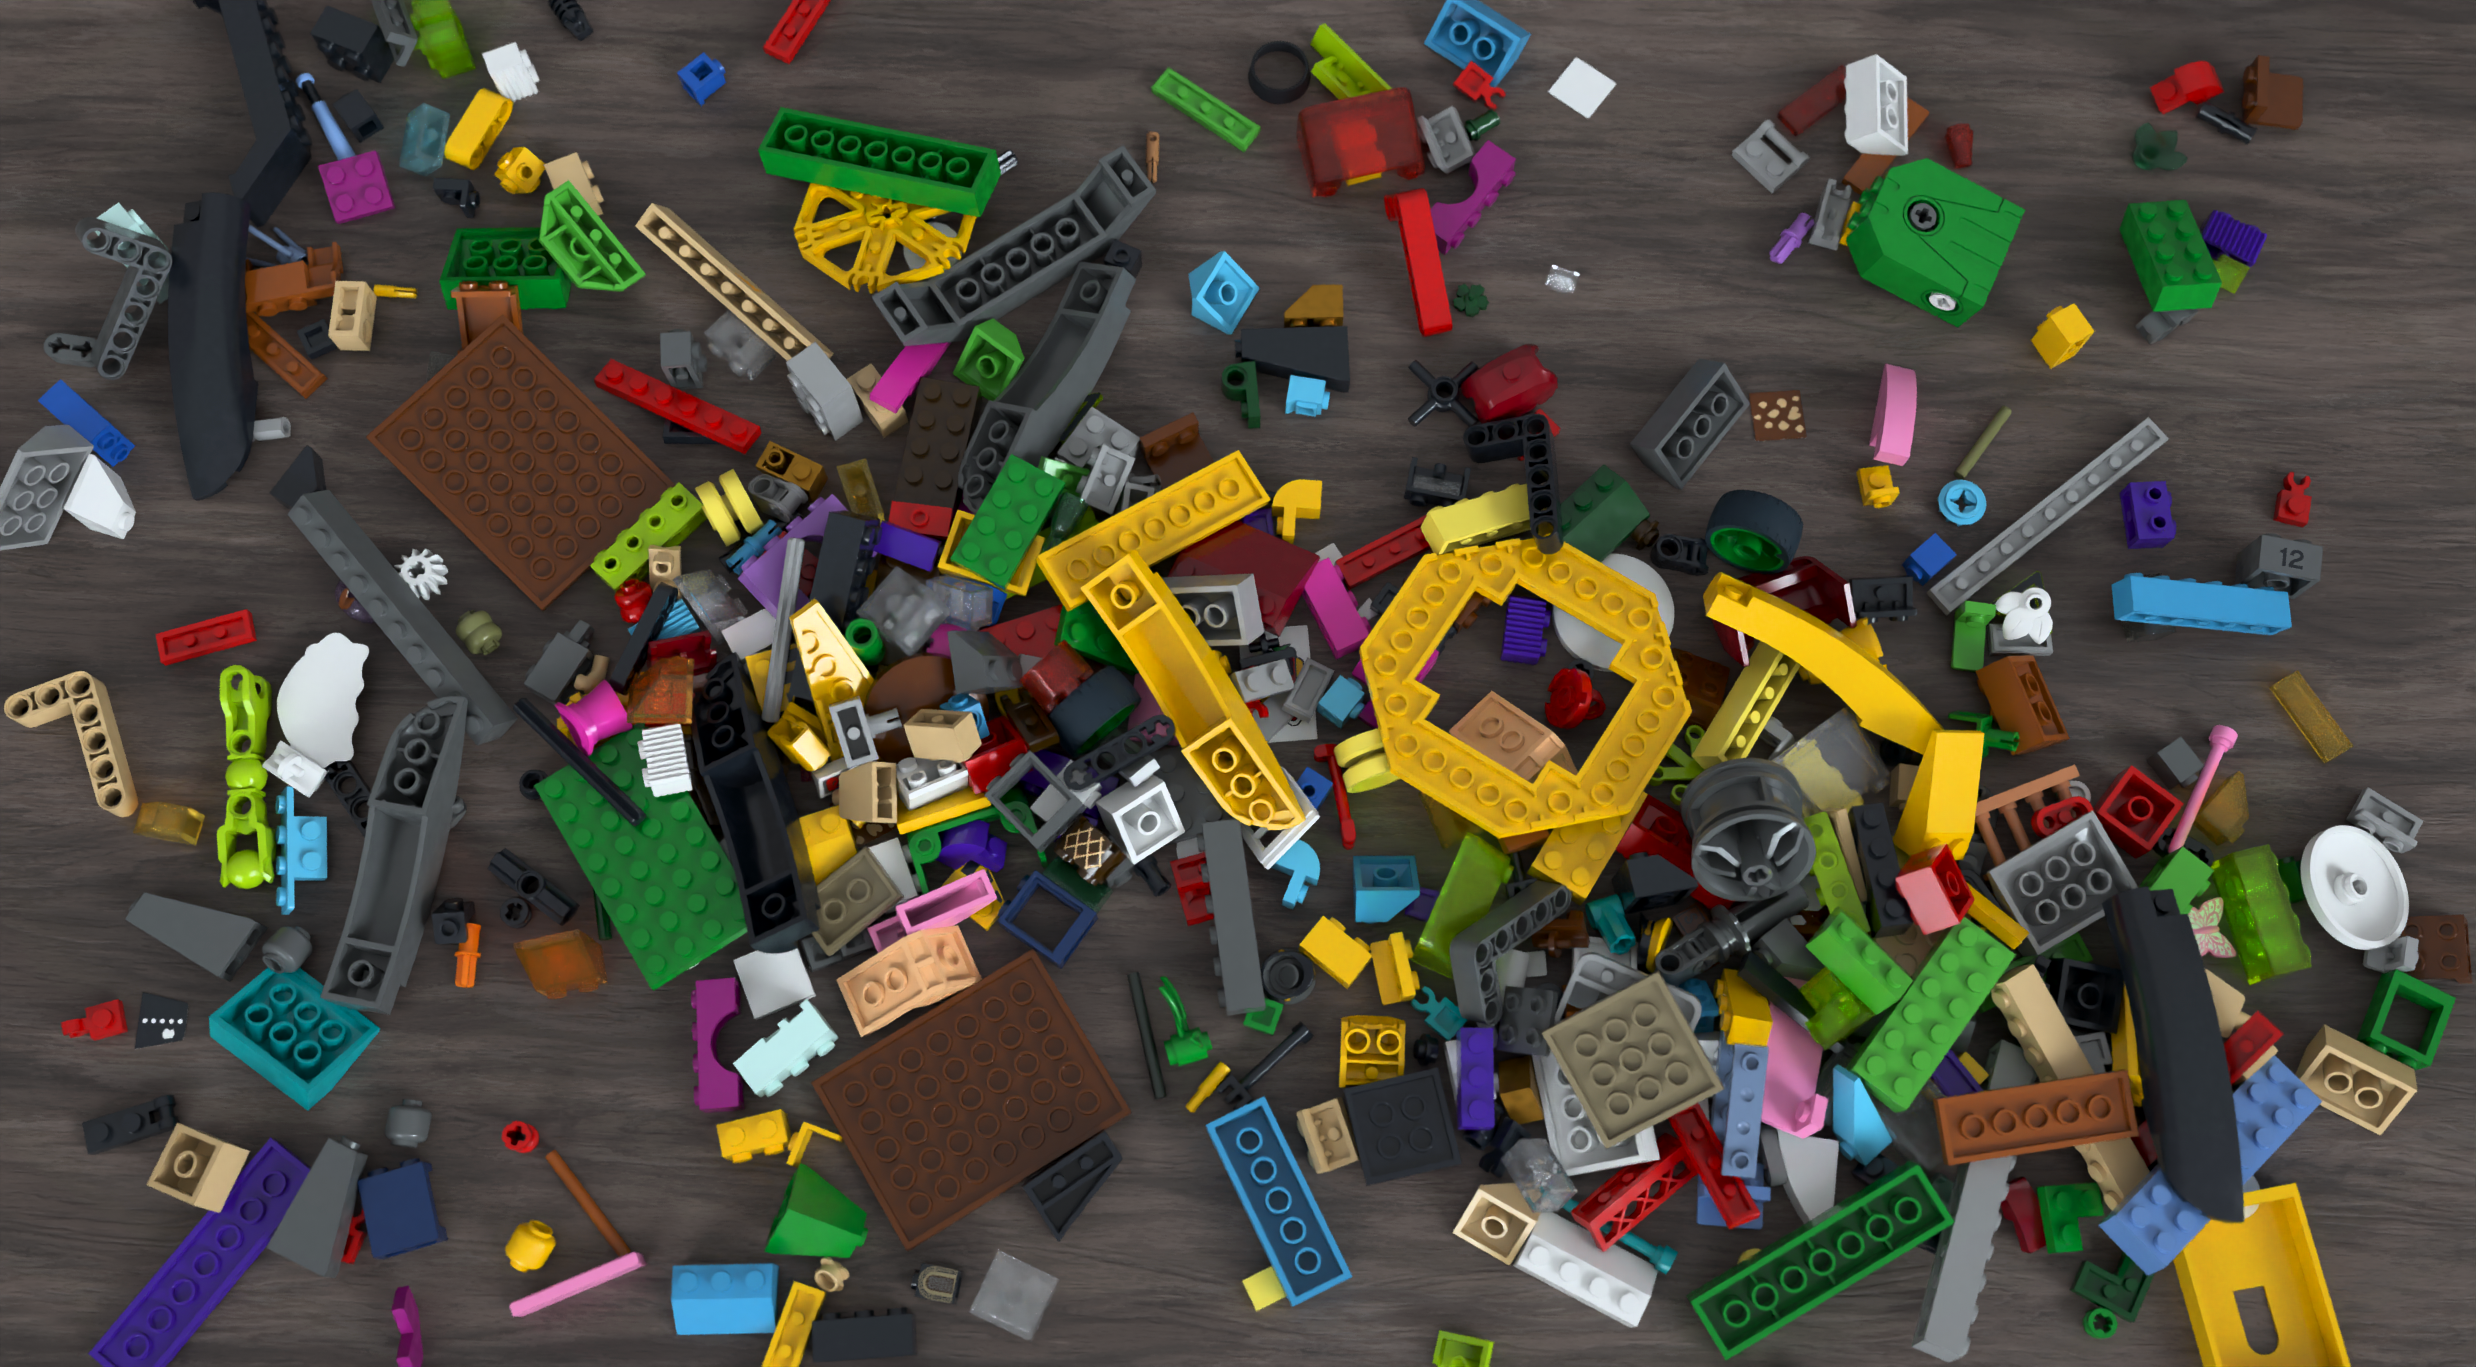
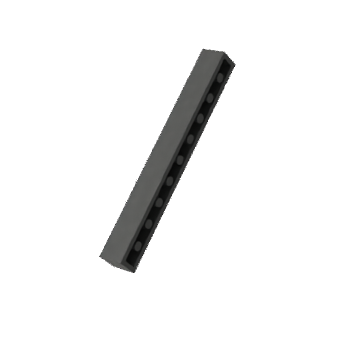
M324 490L302 494L287 514L438 699L450 696L466 697L468 699L465 732L478 746L502 738L518 719L331 491Z

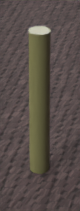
M2002 406L1955 470L1954 475L1958 479L1963 480L2011 415L2012 411L2010 408Z

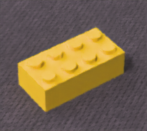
M1642 792L1629 814L1554 828L1527 874L1537 878V880L1566 885L1571 891V901L1581 906L1648 794Z

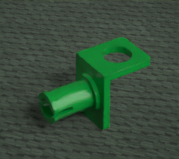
M1962 710L1948 713V718L1977 723L1976 731L1984 733L1982 758L1988 756L1989 747L2014 752L2017 750L2019 742H2014V739H2019V733L1993 729V715Z

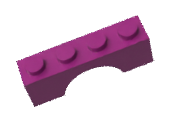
M1489 140L1473 157L1470 163L1468 175L1474 183V193L1463 202L1457 204L1436 202L1430 209L1438 251L1444 255L1447 254L1451 247L1456 249L1465 236L1463 234L1468 227L1473 228L1482 216L1480 212L1485 206H1492L1499 195L1497 191L1502 185L1507 187L1516 174L1513 171L1516 159Z
M734 977L696 981V990L691 991L692 1008L697 1009V1021L692 1023L693 1040L697 1041L698 1053L693 1055V1069L695 1073H698L699 1086L694 1087L695 1105H699V1110L705 1113L744 1110L743 1077L727 1070L720 1062L717 1054V1040L722 1028L731 1019L741 1014L740 982Z

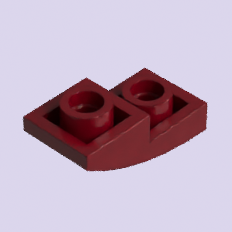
M2020 1176L2008 1182V1194L2000 1205L2004 1219L2011 1220L2014 1223L2021 1251L2031 1254L2046 1246L2039 1200L2026 1178Z

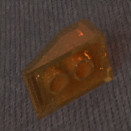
M579 929L513 943L514 950L536 992L547 996V999L567 996V991L579 989V992L594 991L599 989V984L608 983L602 946Z

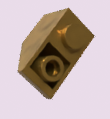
M1343 284L1312 285L1284 312V328L1343 326Z
M769 441L755 465L756 469L763 474H769L772 477L799 486L807 494L808 501L811 503L816 501L828 480L822 465Z

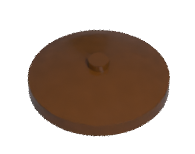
M938 653L912 654L890 664L873 681L864 702L865 715L868 714L870 717L897 708L899 717L887 720V722L900 718L902 724L901 728L876 734V738L873 739L877 754L886 763H896L897 765L905 758H914L903 726L920 709L940 710V705L948 702L952 696L957 695L950 656ZM969 694L980 702L985 721L988 722L989 705L986 694Z

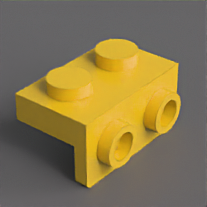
M1403 932L1390 934L1388 940L1371 943L1370 952L1373 955L1372 961L1382 1005L1413 1000L1416 995L1415 990L1420 989L1416 970L1411 971L1408 959L1413 958L1410 940H1404Z

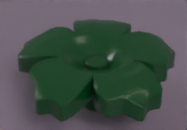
M1466 284L1459 285L1456 293L1458 298L1453 299L1454 307L1460 312L1465 310L1467 317H1474L1479 314V310H1486L1489 301L1483 295L1485 288L1481 284L1471 285L1470 289Z

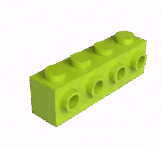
M680 482L675 487L668 488L661 495L659 502L652 508L644 510L640 514L638 521L630 529L623 530L617 536L616 542L612 546L596 555L594 562L590 565L591 568L615 593L620 589V585L627 580L638 579L641 582L649 574V546H679L707 519L701 507L703 504Z

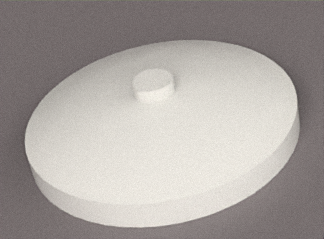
M1610 553L1601 563L1656 594L1659 604L1658 611L1662 622L1665 623L1668 636H1670L1674 624V604L1664 580L1653 568L1641 560L1623 554ZM1552 604L1553 626L1559 641L1567 652L1576 660L1583 659L1588 661L1596 670L1613 672L1608 668L1622 647V644Z
M2348 825L2334 826L2319 832L2310 839L2302 855L2301 882L2309 907L2323 928L2339 942L2359 950L2376 949L2395 941L2403 932L2407 923L2409 897L2403 874L2387 848L2368 832Z

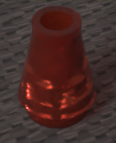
M1962 123L1948 127L1944 138L1954 161L1955 169L1972 166L1974 131L1970 129V124Z

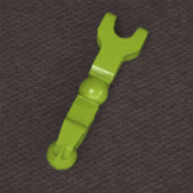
M233 665L224 669L220 676V702L225 714L226 745L230 752L227 760L232 763L227 767L225 774L227 785L231 790L227 791V795L230 797L227 800L225 825L217 830L218 860L222 863L220 883L224 888L232 883L240 889H251L259 886L264 880L269 884H272L274 880L272 862L276 858V831L269 826L267 807L263 800V797H266V793L261 791L268 779L267 771L262 767V763L266 761V758L263 756L266 752L267 720L272 711V688L269 681L265 678L253 675L249 669L241 665ZM241 674L243 679L239 682L238 690L232 687L231 681L235 675ZM256 684H259L261 686V691L259 694H257ZM251 739L250 748L246 752H242L244 742ZM251 800V809L246 814H243V805ZM253 832H257L258 852L249 849L236 852L237 837L239 835H251Z

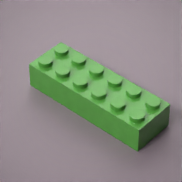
M1966 917L1962 919L1960 924L1945 928L1912 974L1913 982L1902 997L1888 1008L1845 1069L1859 1077L1866 1091L1895 1113L1906 1111L2016 954Z

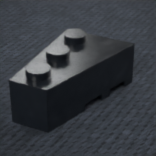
M1105 1130L1100 1131L1022 1184L1023 1189L1058 1242L1123 1159Z

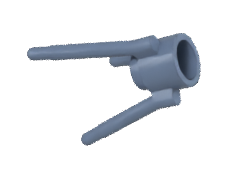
M249 225L248 232L278 250L276 259L280 265L304 261L308 266V252L299 247L278 227H274L273 231L288 246H282ZM246 257L254 266L262 268L277 266L276 264Z

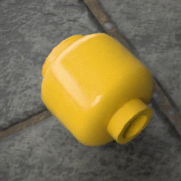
M530 1220L529 1223L519 1224L505 1247L506 1255L511 1260L510 1265L521 1272H527L529 1269H541L556 1244L555 1238L552 1235L553 1230L548 1225L537 1220Z

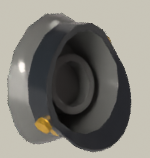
M1294 949L1278 950L1268 956L1260 967L1263 992L1270 1000L1281 1004H1296L1306 999L1314 989L1316 972L1313 963L1300 951Z

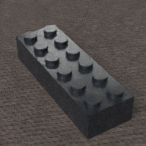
M842 510L829 512L809 602L815 598L847 641L846 629L848 625L856 619H862V617H859L861 605H865L868 598L869 588L865 586L868 575L873 573L876 558L872 557L874 546L878 545L881 540L882 527H879L880 519ZM798 650L788 695L813 701Z

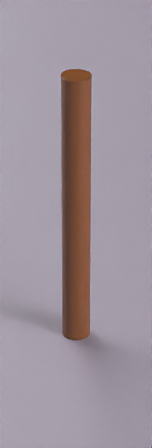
M553 1150L547 1154L545 1159L616 1254L622 1257L631 1253V1249L559 1153Z

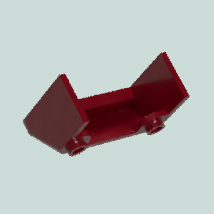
M1801 556L1793 558L1788 568L1779 573H1752L1738 578V580L1806 611L1826 624L1838 618L1851 629L1857 626L1850 583L1814 557ZM1710 618L1724 650L1743 667L1750 666L1748 652L1754 646V638Z

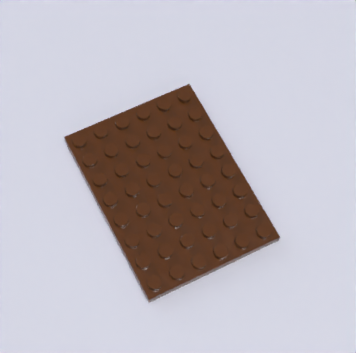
M504 315L500 316L366 436L418 490L542 611H545L589 570L596 555L612 546L616 542L617 536L623 530L630 529L638 521L640 514L644 510L652 508L659 502L664 491L676 486Z
M1034 949L811 1082L908 1252L1069 1153L1100 1131L1106 1130L1132 1114Z

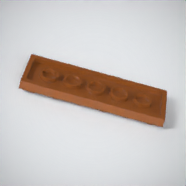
M2127 1070L2109 1071L1933 1098L1945 1165L2139 1136Z

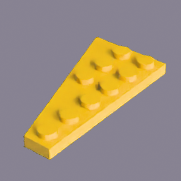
M814 598L791 615L789 619L826 746L831 752L830 760L833 762L844 757L829 705L860 696L864 709L865 698L874 678L820 603ZM878 755L879 759H877V762H885Z

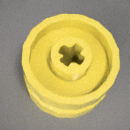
M734 469L719 476V482L726 493L722 496L719 495L714 484L709 481L695 488L703 503L701 507L714 531L717 530L726 547L737 542L741 537L734 521L740 519L746 532L750 534L764 526Z
M1379 728L1353 736L1339 743L1334 748L1333 752L1338 766L1348 768L1342 776L1347 792L1359 793L1369 791L1400 779L1390 773Z

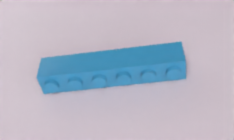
M2142 573L2126 574L2124 579L2112 584L2115 620L2274 635L2292 627L2288 592L2274 591L2273 587L2253 589L2248 588L2247 584L2225 586L2220 581L2196 583V579L2192 578L2177 581L2170 580L2169 576L2148 578L2144 577Z

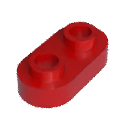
M2074 796L2037 810L2031 819L2032 829L2039 837L2045 838L2089 811L2094 810L2087 799L2081 796ZM2071 809H2073V810L2075 811V813H2076V818H2073V817L2071 816V814H2070V810H2071ZM2043 819L2049 822V828L2044 826Z

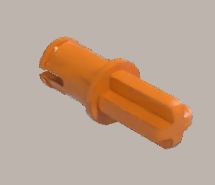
M467 923L469 939L465 943H459L458 951L454 954L457 957L455 985L457 987L470 988L475 984L477 958L481 957V954L478 953L481 929L479 924Z

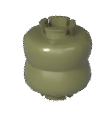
M475 610L464 613L458 619L459 625L455 630L456 635L461 641L465 642L470 653L475 655L483 653V655H487L500 646L498 641L502 637V630L493 623L488 612L483 610L475 612Z

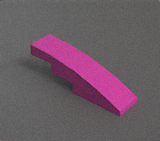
M951 342L906 346L870 393V400L896 414L906 398L913 395L919 386L920 378H928Z

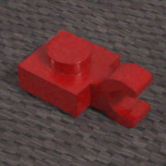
M118 999L85 1008L86 1018L71 1019L61 1023L63 1035H69L70 1038L90 1033V1038L96 1041L128 1032L123 1003Z

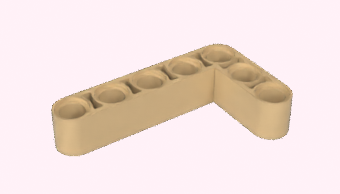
M76 671L9 696L4 704L6 716L25 727H37L72 714L98 805L118 817H127L134 813L138 806V797L108 692L103 682L85 671ZM90 683L89 689L82 693L83 688ZM59 695L58 700L52 704L54 697ZM29 705L28 711L22 715L23 709ZM98 711L95 719L90 721L91 715L94 712ZM105 739L106 741L103 747L98 749V745L101 742V740ZM113 767L112 774L106 777L107 770ZM122 795L121 801L114 806L115 798Z

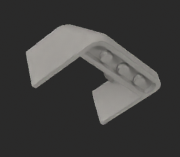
M1588 952L1582 955L1574 968L1558 1005L1554 1024L1560 1021L1567 1003L1577 1008H1586L1595 1003L1600 992L1611 995L1648 976V974L1596 952ZM1666 982L1694 1032L1701 1016V1003L1694 994Z

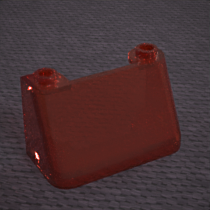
M1394 88L1312 105L1304 108L1298 114L1296 138L1312 197L1333 196L1341 187L1343 180L1396 169L1398 176L1408 180L1424 174V158L1413 100L1408 88Z

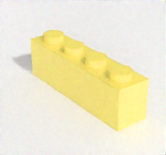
M1527 483L1523 485L1513 484L1499 492L1489 491L1471 500L1468 498L1461 499L1454 505L1444 508L1443 506L1432 508L1427 513L1420 529L1433 553H1437V555L1452 553L1454 549L1481 545L1531 530Z

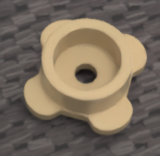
M823 1257L820 1261L821 1267L815 1271L817 1285L827 1292L841 1291L844 1288L843 1281L849 1277L848 1270L831 1258Z

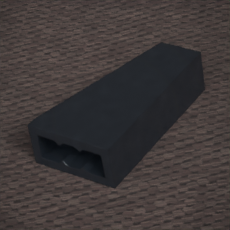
M1347 326L1241 329V339L1235 340V358H1241V363L1255 361L1256 372L1290 380L1291 375L1325 380L1326 389L1342 393L1349 392L1350 370Z

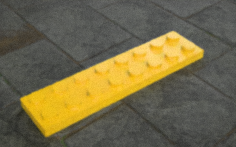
M1237 450L1038 555L1035 561L1069 612L1089 601L1081 590L1082 586L1132 550L1136 549L1150 568L1267 505L1271 499L1240 451Z

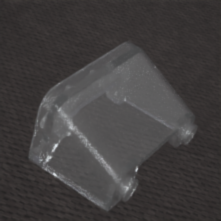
M1849 707L1841 709L1772 760V762L1788 769L1799 782L1803 797L1802 818L1818 814L1819 810L1825 808H1844L1864 792L1868 793L1873 790L1877 794L1890 783L1888 777L1891 772L1864 728L1859 726L1856 715Z

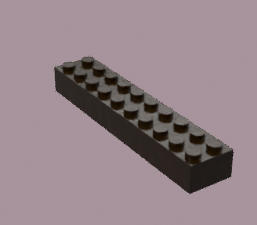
M924 377L920 378L893 501L953 508V524L963 493L958 487L959 469L965 451L978 425L983 401L979 386ZM936 539L941 541V545L933 569L930 572L881 554L867 619L873 622L885 646V656L880 663L874 666H865L868 671L881 673L890 664L903 657L917 653H927V648H930L932 639L928 638L931 624L935 623L943 587L940 584L943 575L938 569V564L947 540Z

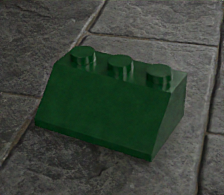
M1604 464L1560 504L1564 542L1599 562H1602L1626 540L1641 522L1650 517V513L1627 481Z

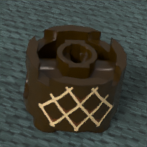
M1080 814L1055 842L1057 845L1053 850L1064 861H1068L1071 865H1074V863L1079 865L1076 872L1089 884L1092 883L1096 886L1098 883L1102 884L1127 855L1096 825L1093 826L1089 819Z

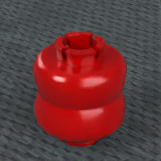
M630 579L620 585V589L616 591L614 599L620 607V615L624 622L633 623L634 625L639 622L653 595L649 583L639 582L638 579Z

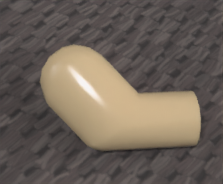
M594 655L591 672L588 676L583 674L576 676L575 689L583 690L584 693H590L605 679L610 658Z

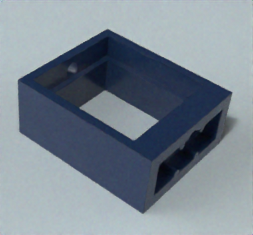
M1035 870L1031 876L1026 874L1016 888L1019 892L1013 901L1007 900L1000 908L998 923L1004 930L1062 969L1095 924L1098 916L1091 908ZM1039 887L1079 914V917L1054 951H1051L1013 924V921Z

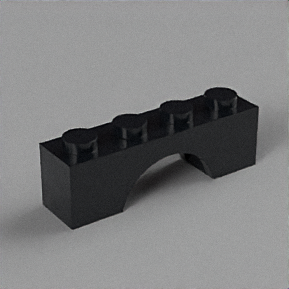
M1882 802L1852 806L1847 814L1856 851L1865 873L1867 886L1865 909L1872 937L1880 938L1903 935L1913 924V919L1911 918L1910 907L1906 899L1901 897L1896 887L1895 878L1900 872V867L1884 804Z

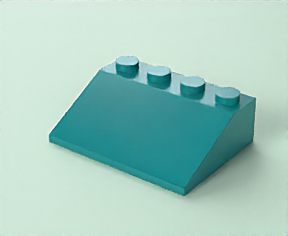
M266 968L209 1016L210 1037L309 1111L334 1088L378 1034L380 1028L357 1010L320 998L324 985L301 968L293 973L284 972L282 974Z

